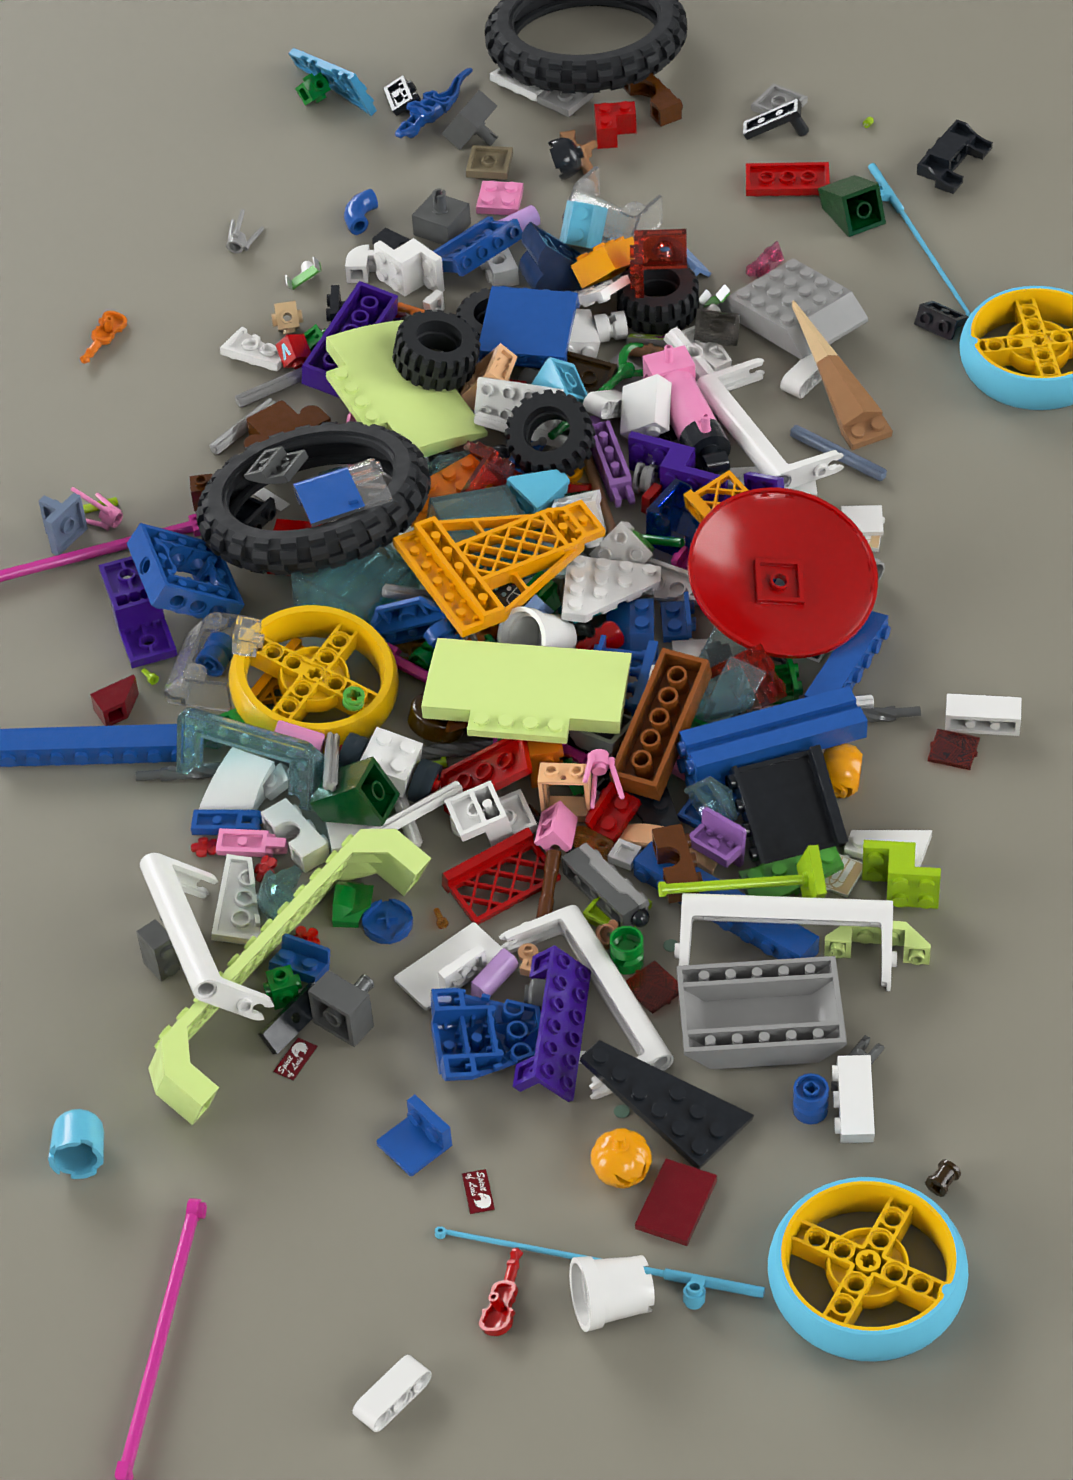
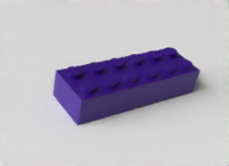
M359 281L302 365V384L340 398L326 378V371L338 368L326 350V337L363 326L391 322L397 315L398 295Z

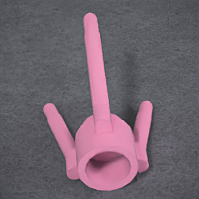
M71 488L72 492L80 495L82 499L100 509L99 518L101 522L86 519L87 524L102 527L107 531L110 527H118L123 518V513L120 509L111 504L100 493L95 495L106 506L101 505L76 488Z
M595 749L588 753L583 783L588 782L590 772L592 771L591 809L595 808L598 776L606 774L609 768L620 799L625 798L615 768V758L609 757V753L603 749Z

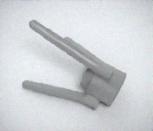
M244 209L240 211L236 227L235 220H231L228 242L226 244L228 250L236 254L241 253L243 249L247 251L251 243L264 230V227L261 226L246 241L245 234L240 232Z

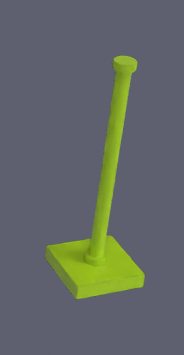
M809 845L796 865L798 875L666 884L665 881L658 882L659 897H666L667 894L800 885L802 897L824 898L827 890L818 845Z

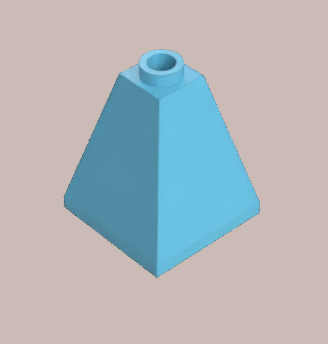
M552 357L546 360L532 382V385L563 389L566 396L571 394L581 403L584 402L585 397L588 395L575 365Z
M557 469L510 476L506 482L504 508L511 515L534 514L551 508L555 499L563 498L567 493L568 485L570 484L569 477L564 472L560 473Z

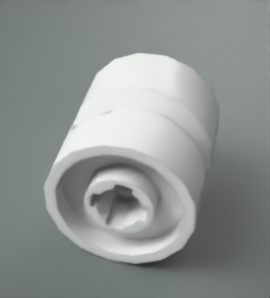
M624 311L611 312L610 316H607L605 313L593 315L600 343L609 342L611 338H614V340L627 339L628 328Z

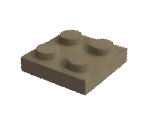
M472 145L466 168V177L507 180L513 157V147Z

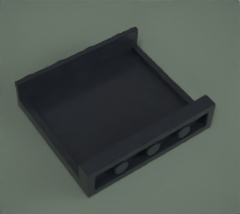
M820 744L811 746L806 751L739 768L736 765L729 771L730 774L727 775L730 789L735 791L737 799H734L737 813L742 815L744 823L741 826L746 829V838L749 839L751 845L748 848L751 861L756 863V866L803 855L809 845H818L819 850L834 846L836 848L842 847L849 841Z

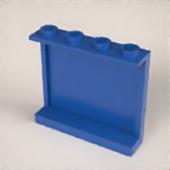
M492 286L479 340L481 343L479 361L501 343L518 356L514 366L542 368L550 357L568 362L567 351L576 308H580L578 293L551 291L549 289H529L525 287Z

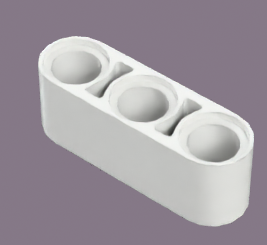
M812 354L801 359L784 375L780 384L781 390L802 399L822 380Z
M614 389L590 392L585 397L583 406L587 412L602 419L621 417L622 393Z
M405 1355L357 1401L353 1408V1415L372 1431L379 1432L427 1386L432 1376L431 1371L411 1355Z

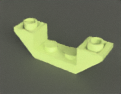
M893 921L892 946H904L903 963L929 965L931 944L907 922ZM840 926L825 936L824 956L851 958L852 942L881 944V929L879 927Z

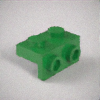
M787 659L786 664L762 667L769 705H778L798 700L799 696L803 695L802 681H797L799 677L798 663H793V659Z

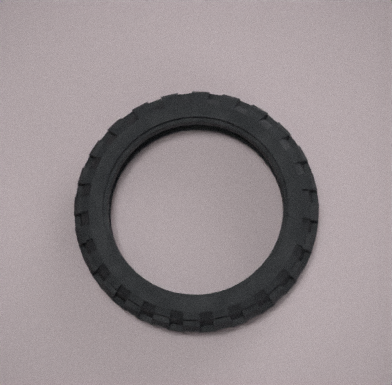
M501 0L490 13L485 25V42L488 54L503 72L527 86L535 85L540 90L550 92L557 90L568 94H576V92H586L587 94L600 93V90L610 89L612 91L624 88V85L630 83L637 84L646 79L650 73L653 75L657 74L673 61L683 47L687 37L686 12L679 0ZM583 6H607L629 10L644 16L654 24V28L645 37L628 46L608 52L585 55L559 54L544 51L528 45L517 36L527 24L541 16L563 9Z
M337 421L322 422L321 425L300 426L289 432L284 433L282 431L271 435L265 441L253 443L246 447L243 453L235 454L227 460L222 469H217L200 496L196 511L197 524L202 540L206 542V546L215 555L221 556L225 562L238 568H245L250 570V572L260 574L271 572L275 575H291L296 572H302V574L317 573L320 569L329 567L334 569L347 565L346 562L354 559L361 560L373 554L375 549L379 547L384 548L392 543L393 538L398 536L399 533H404L416 520L428 499L431 487L430 472L424 454L415 444H412L408 438L386 429L383 426L376 424L367 426L363 422L353 421L338 424ZM283 446L286 453L305 450L308 459L297 472L320 466L353 464L373 467L392 477L385 491L373 502L349 516L324 525L299 530L274 531L253 528L236 519L241 506L253 494L268 485L247 480L244 476L264 450Z

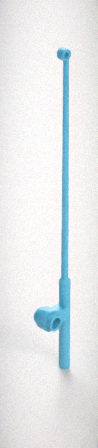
M871 163L868 169L877 183H879L882 201H890L896 212L902 216L966 315L970 316V311L905 213L903 205L876 164Z
M444 1227L435 1228V1237L437 1239H443L446 1235L511 1248L518 1247L522 1250L568 1259L586 1256L447 1230ZM643 1266L646 1274L663 1277L664 1280L687 1284L683 1289V1302L687 1308L692 1310L701 1308L705 1303V1288L763 1298L765 1293V1287L667 1268L661 1270Z

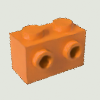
M527 741L533 773L529 774L532 788H538L540 763H563V759H559L564 757L562 743Z

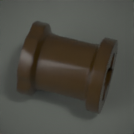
M941 1160L933 1176H928L926 1179V1187L935 1195L944 1197L951 1183L960 1178V1169L949 1160Z

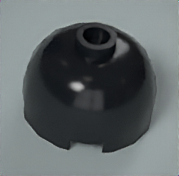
M563 137L549 141V146L553 147L549 150L555 168L559 169L562 173L559 175L560 179L563 181L576 175L582 166L581 158H584L581 146H576L573 140Z

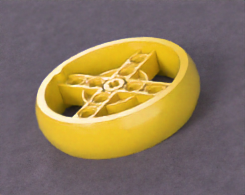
M304 605L275 612L259 621L244 635L233 654L230 664L229 688L232 701L240 717L260 738L290 752L313 755L275 743L273 734L277 722L281 720L323 733L325 739L329 732L333 734L338 733L340 736L339 747L341 744L343 745L349 733L370 738L376 727L380 728L391 714L398 694L399 676L396 660L390 647L381 634L366 621L338 608ZM296 637L327 639L321 647L309 646L295 651L279 644ZM354 650L364 655L376 669L380 678V690L378 693L350 680L348 667L345 662ZM252 666L278 679L282 698L272 710L256 698L248 685L247 674ZM348 687H359L365 693L364 706L358 711L347 710L342 704L343 692ZM350 697L352 701H356V697ZM334 707L351 715L348 718L327 723L300 722L307 712H324Z

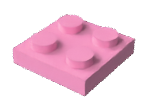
M482 181L476 213L511 215L519 211L524 190L523 183Z

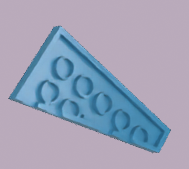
M295 48L288 53L297 67L308 74L313 73L314 76L321 72L328 80L329 87L370 116L377 111L373 104V98L367 94L366 86L358 79L355 73Z

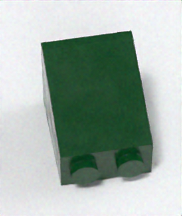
M853 175L818 188L822 209L848 237L886 224L879 183Z
M372 756L338 768V784L333 792L324 790L322 779L309 803L323 822L380 827L386 822L400 793Z

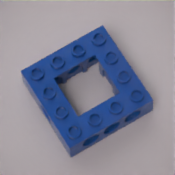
M143 523L138 525L128 540L127 546L151 606L231 626L245 604L227 562L221 556L215 555L202 539ZM176 571L192 574L194 580L191 577L185 578L174 574Z

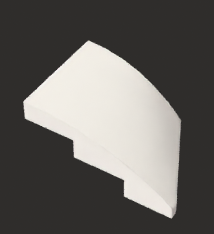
M232 747L214 774L199 810H257L266 799L263 784L275 770L274 761Z

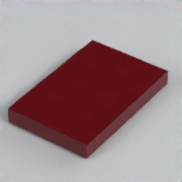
M666 1158L635 1222V1229L688 1246L716 1185L717 1175Z

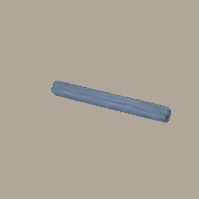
M794 425L791 428L790 436L822 453L836 450L844 455L838 461L878 481H883L886 478L887 470L799 425Z

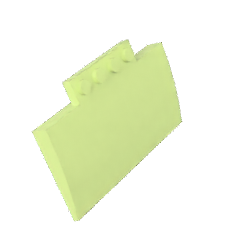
M404 320L363 326L326 337V350L338 366V368L326 371V378L357 422H363L367 426L376 424L408 438L412 444H415L424 454V457H429L488 436V432L483 426L474 423L475 414L456 389L450 391L446 389L442 391H435V389L426 390L420 385H413L410 380L402 377V373L398 372L392 357L398 327Z
M437 638L421 705L422 717L426 719L468 722L467 736L567 744L569 730L620 734L632 653Z

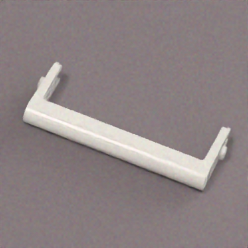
M752 359L704 375L697 380L696 383L711 411L762 474L783 477L784 488L791 489L835 474L844 468L840 464L828 466L831 461H837L844 456L836 450L792 464L786 463L729 393L731 390L763 379V374L765 373L763 370H756L754 373H749V370L762 366L764 359Z
M159 853L145 855L141 859L140 869L195 998L253 1020H264L262 1013L254 1010L253 1006L262 1004L264 1007H274L270 997L220 976L184 894L185 892L205 899L209 893L206 888L198 887L197 883L200 880L216 884L218 883L217 878L209 872Z
M682 893L680 943H675L674 953L675 959H679V966L689 965L692 924L696 920L879 927L881 929L882 958L881 986H886V991H890L891 967H897V951H892L893 901Z
M566 906L532 921L524 922L520 926L512 928L499 936L500 940L507 941L501 947L513 953L518 951L519 947L523 944H536L552 937L563 935L580 963L591 970L590 979L638 1054L636 1058L662 1071H665L672 1065L674 1058L578 906ZM596 1076L591 1078L593 1082L589 1085L593 1089V1094L590 1095L591 1099H599L613 1093Z

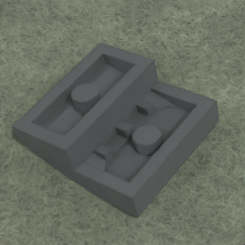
M283 446L264 450L244 476L247 480L264 484L288 483L308 459V455L305 450L286 453Z

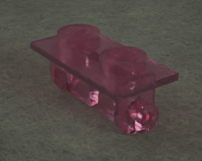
M775 241L770 247H766L757 260L746 267L745 272L749 277L757 276V278H760L775 269L784 260L778 241Z

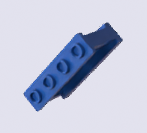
M488 216L433 252L442 257L443 272L458 273L459 276H464L521 240L523 232L518 219L495 221L493 217Z

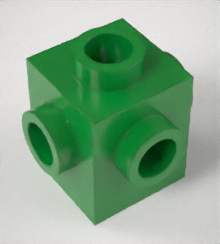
M321 72L315 76L313 73L307 75L302 79L304 82L295 88L305 106L313 101H316V103L321 102L327 98L325 94L331 90L328 80Z
M291 964L265 971L267 982L263 983L265 994L271 997L275 1010L284 1008L298 994V990L302 989L299 974H293Z

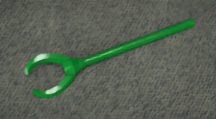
M629 343L621 349L618 357L619 367L617 373L597 391L612 390L624 379L643 376V369L635 370L633 363L627 362V357L632 349L644 347L643 343ZM561 421L548 433L549 439H556L570 425L565 421Z

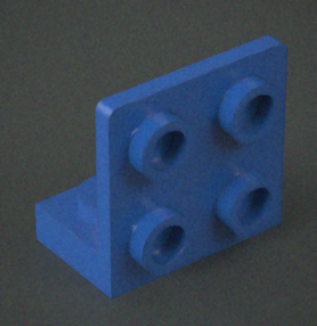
M415 1094L406 1100L408 1108L407 1118L376 1141L377 1146L409 1176L415 1175L452 1146L450 1126Z

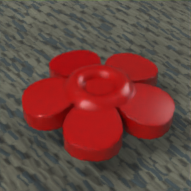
M201 837L198 839V843L191 844V851L196 852L198 857H206L207 853L215 855L217 839L208 840L207 837Z
M269 855L261 858V864H256L254 868V873L257 874L256 881L262 883L265 878L269 880L274 876L275 872L272 869L277 866V859L271 858Z
M304 926L296 928V935L293 936L320 945V940L316 938L318 936L316 928L311 927L307 932Z

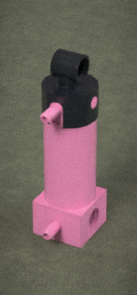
M665 345L664 351L644 355L643 379L658 374L672 383L670 425L680 444L695 448V468L714 474H722L730 470L728 459L731 450L730 441L720 423L717 422L695 381V363L685 345L675 348L672 345Z

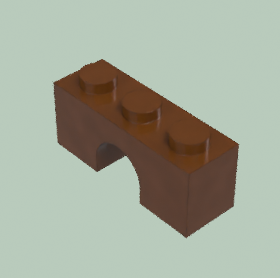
M682 824L652 829V846L657 864H675L674 866L663 868V881L666 884L703 881L701 872H696L695 870L697 867L695 852L690 853L689 848L692 847L689 833H684ZM682 893L667 894L669 904L682 902Z

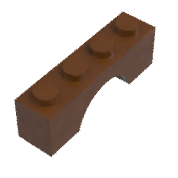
M652 73L637 84L630 83L624 85L623 89L630 96L642 95L651 98V117L661 127L682 119V101Z

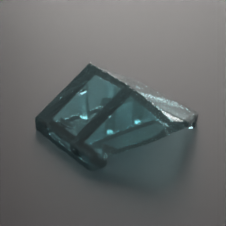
M708 776L684 789L701 817L703 809L708 807L731 821H735L738 818L732 790L713 777Z

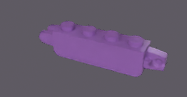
M592 415L590 418L595 428L596 435L594 439L596 442L595 447L590 448L610 502H614L616 508L621 507L622 499H627L629 505L635 504L631 474L610 420L601 422L599 417Z

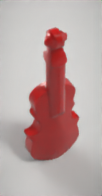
M605 621L599 627H595L596 632L593 636L585 637L584 640L578 641L575 649L593 650L594 645L599 644L601 635H606V648L617 649L623 645L624 636L615 622Z
M518 1247L513 1248L510 1252V1260L507 1261L504 1280L496 1282L491 1287V1293L488 1296L490 1305L486 1309H482L479 1327L487 1335H503L513 1325L515 1311L512 1309V1305L516 1301L515 1298L519 1292L515 1279L520 1267L519 1259L523 1255V1252Z

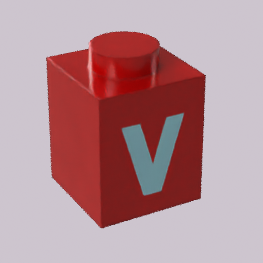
M287 334L275 345L284 368H294L296 370L302 367L311 353L304 334Z

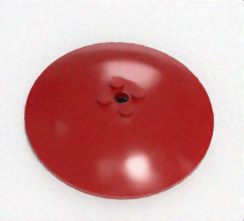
M778 487L758 488L729 497L714 507L704 517L693 536L689 549V582L702 612L729 639L763 655L787 659L807 658L825 654L842 646L863 627L874 607L877 597V565L871 547L863 533L838 508L821 498L802 491ZM779 578L784 581L785 585L778 586L773 582V579Z

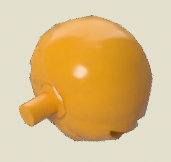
M848 743L826 748L823 756L835 797L846 798L855 794L859 787L863 754L856 746Z
M617 1128L603 1133L597 1139L591 1151V1164L599 1180L606 1185L616 1188H629L644 1180L652 1163V1153L645 1138L638 1132L630 1131L626 1128Z

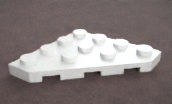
M578 555L566 566L561 620L586 623L592 620L593 615L597 613L605 614L616 609L617 605L623 601L631 602L641 597L642 593L649 589L651 591L658 589L661 581V566Z

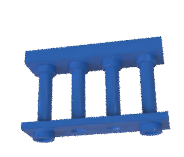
M601 635L599 644H595L593 650L632 653L631 660L641 661L642 665L630 667L629 676L636 677L638 681L628 683L627 693H632L633 697L625 699L624 709L631 712V717H633L647 685L651 665H655L659 657V641L649 640L647 649H643L640 652L606 648V635Z

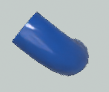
M372 189L364 190L355 195L346 205L344 220L347 228L354 235H359L367 229L369 222L365 214L378 208V200Z

